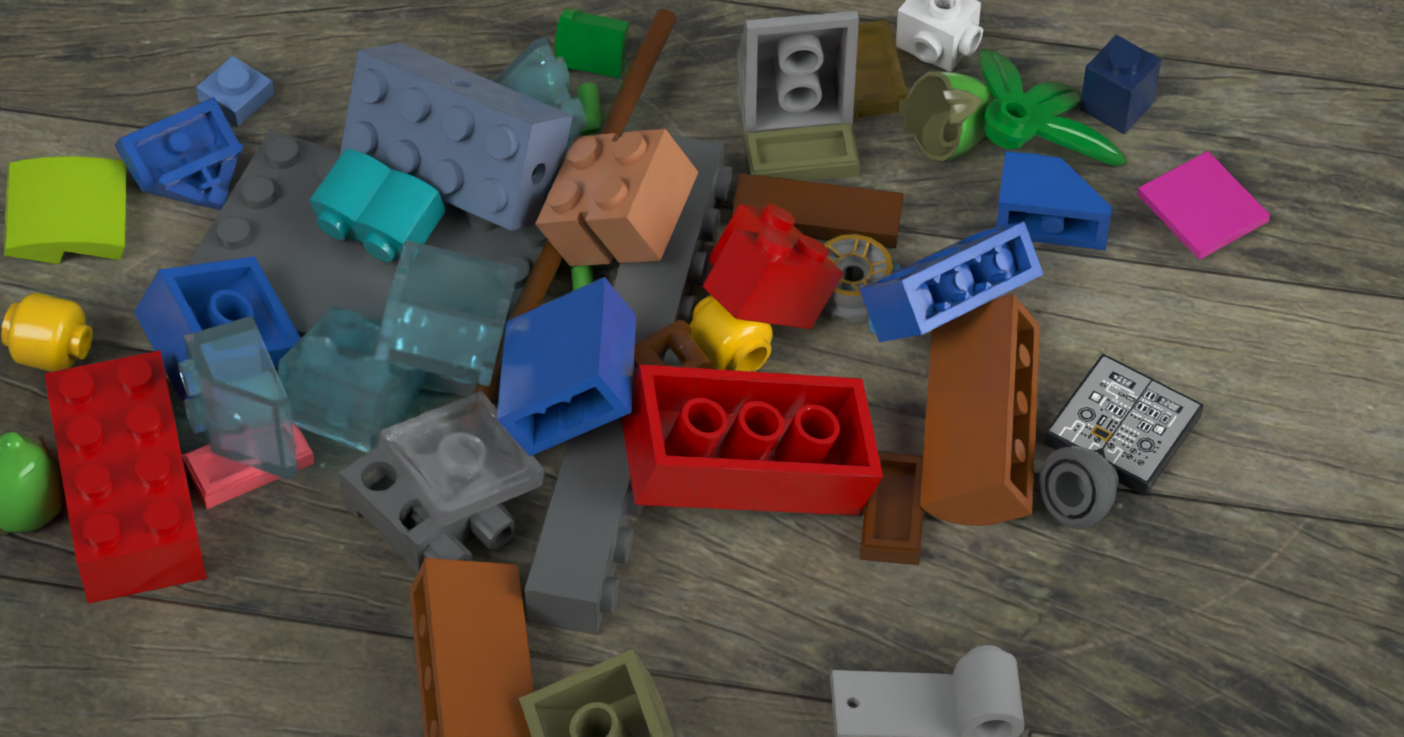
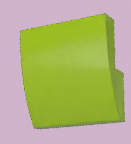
M56 156L25 159L9 163L7 169L4 256L58 265L64 251L120 260L125 248L126 165L124 161L84 156Z

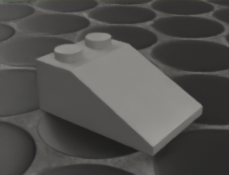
M857 11L745 21L737 54V93L744 133L851 123L853 126L859 23Z

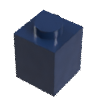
M1115 35L1085 68L1080 110L1125 135L1155 101L1162 59Z

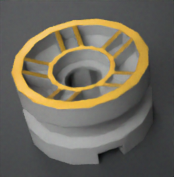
M858 234L840 235L824 244L829 250L827 258L844 274L823 308L822 313L833 320L837 316L848 318L849 324L865 323L869 321V313L860 288L893 273L891 255L882 244L871 237Z

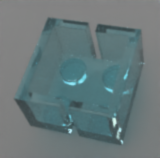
M405 240L387 298L374 358L391 362L402 369H420L448 376L460 383H477L490 386L518 267Z

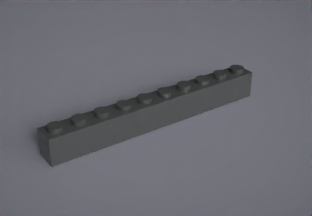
M671 135L697 169L698 174L661 261L620 263L613 288L636 314L635 344L677 320H684L688 325L693 320L691 315L697 303V297L691 295L693 286H703L708 268L709 254L708 252H703L706 241L715 242L719 229L720 210L715 209L717 199H727L731 184L732 168L723 166L724 143ZM671 349L658 356L664 364L677 367L682 365V362ZM621 417L568 440L524 589L526 617L529 623L598 635L603 613L613 614L615 610L620 581L619 578H614L617 563L627 564L633 540V529L627 528L630 515H640L643 505H635Z

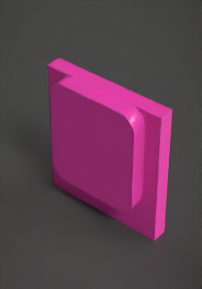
M1209 151L1138 188L1137 195L1198 260L1268 223L1270 219V214Z

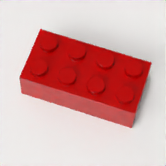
M161 350L44 373L76 562L88 604L207 579Z
M642 364L639 365L633 376L631 413L621 417L635 505L859 516L883 478L862 378Z

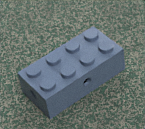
M400 42L358 50L340 155L345 149L364 153L383 163L391 170L407 173L429 184L439 191L443 201L513 231L535 225L564 162L573 115Z

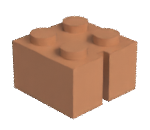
M665 128L624 132L620 138L616 133L577 136L567 152L535 225L569 266L610 264L613 257L619 263L661 261L698 171Z

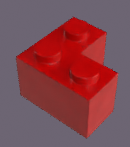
M739 204L708 259L713 268L702 287L735 319L812 329L844 272L827 258L829 250L822 243L803 235L793 226L795 218L786 210L776 205L766 204L764 208Z

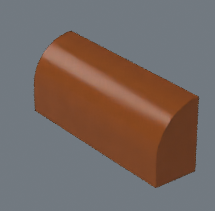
M1014 294L993 299L931 331L920 507L934 517L947 522L981 526L1032 515L1040 324Z
M424 558L409 590L424 737H531L519 698L534 692L518 564Z

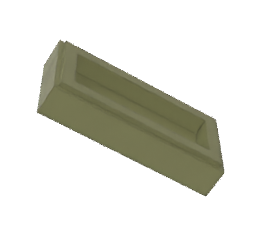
M851 123L743 133V147L748 174L799 181L859 176L860 163Z

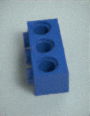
M1022 221L974 233L860 288V292L879 342L923 335L1043 275V271L1026 224Z

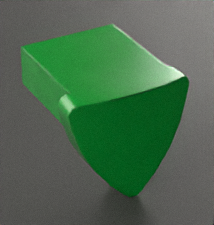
M566 7L560 16L556 30V68L569 71L571 68L620 78L626 64L629 22L584 13L582 9Z

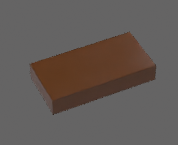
M878 451L883 478L865 505L860 560L919 565L924 509L920 507L923 456Z

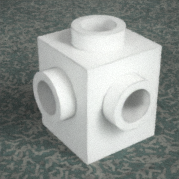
M906 0L898 10L895 46L915 55L923 62L932 63L951 72L964 55L972 56L981 42L983 36V28L979 26L981 2L976 0Z

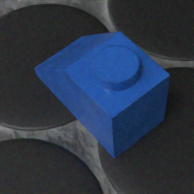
M1005 151L996 227L1024 221L1032 242L1106 250L1112 206L1061 157Z

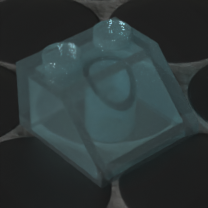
M253 316L185 335L187 360L179 362L178 365L186 393L189 397L193 396V398L184 400V404L194 434L204 431L211 451L214 454L285 479L298 476L290 401Z

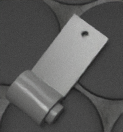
M983 645L971 649L966 656L958 661L953 674L832 670L830 674L835 737H1019L1024 731L1025 724L1017 660L1012 654L1002 651L997 646Z

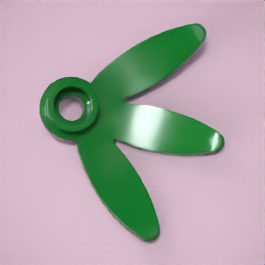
M981 49L979 66L984 80L995 99L988 104L985 110L984 119L986 123L984 131L994 144L1006 149H1018L1026 141L1031 140L1037 135L1116 167L1126 164L1123 153L1103 135L1077 121L1054 116L1074 108L1080 102L1082 94L1077 89L1064 83L1045 82L1034 86L1024 93L1022 92V80L1015 65L996 51Z

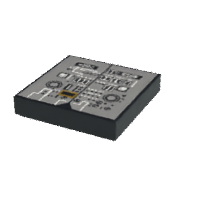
M1102 353L1045 431L1044 444L1056 450L1078 446L1096 451L1115 468L1119 483L1146 496L1201 418L1204 404Z

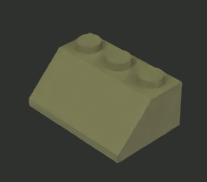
M633 648L519 698L531 737H675L656 683Z

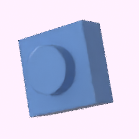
M234 56L230 57L196 87L198 102L202 103L215 97L226 119L237 127L275 95L271 79Z

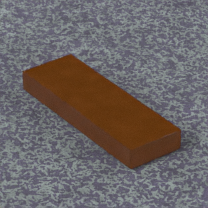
M739 173L731 218L739 204L764 208L766 204H773L790 213L795 218L793 226L803 235L811 238L831 240L840 235L858 234L871 237L884 247L896 248L904 193Z

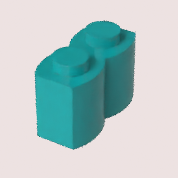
M345 149L309 200L317 218L316 224L324 233L340 241L348 237L363 242L362 245L367 252L387 263L395 259L410 264L446 212L439 191L412 175L391 170L378 160L352 149Z

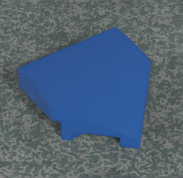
M215 97L119 138L115 147L142 191L177 201L221 210L228 198L229 185L238 156L241 154L244 144L239 143Z

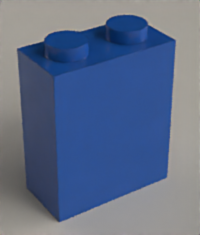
M605 277L506 321L497 420L529 456L631 413L636 314Z

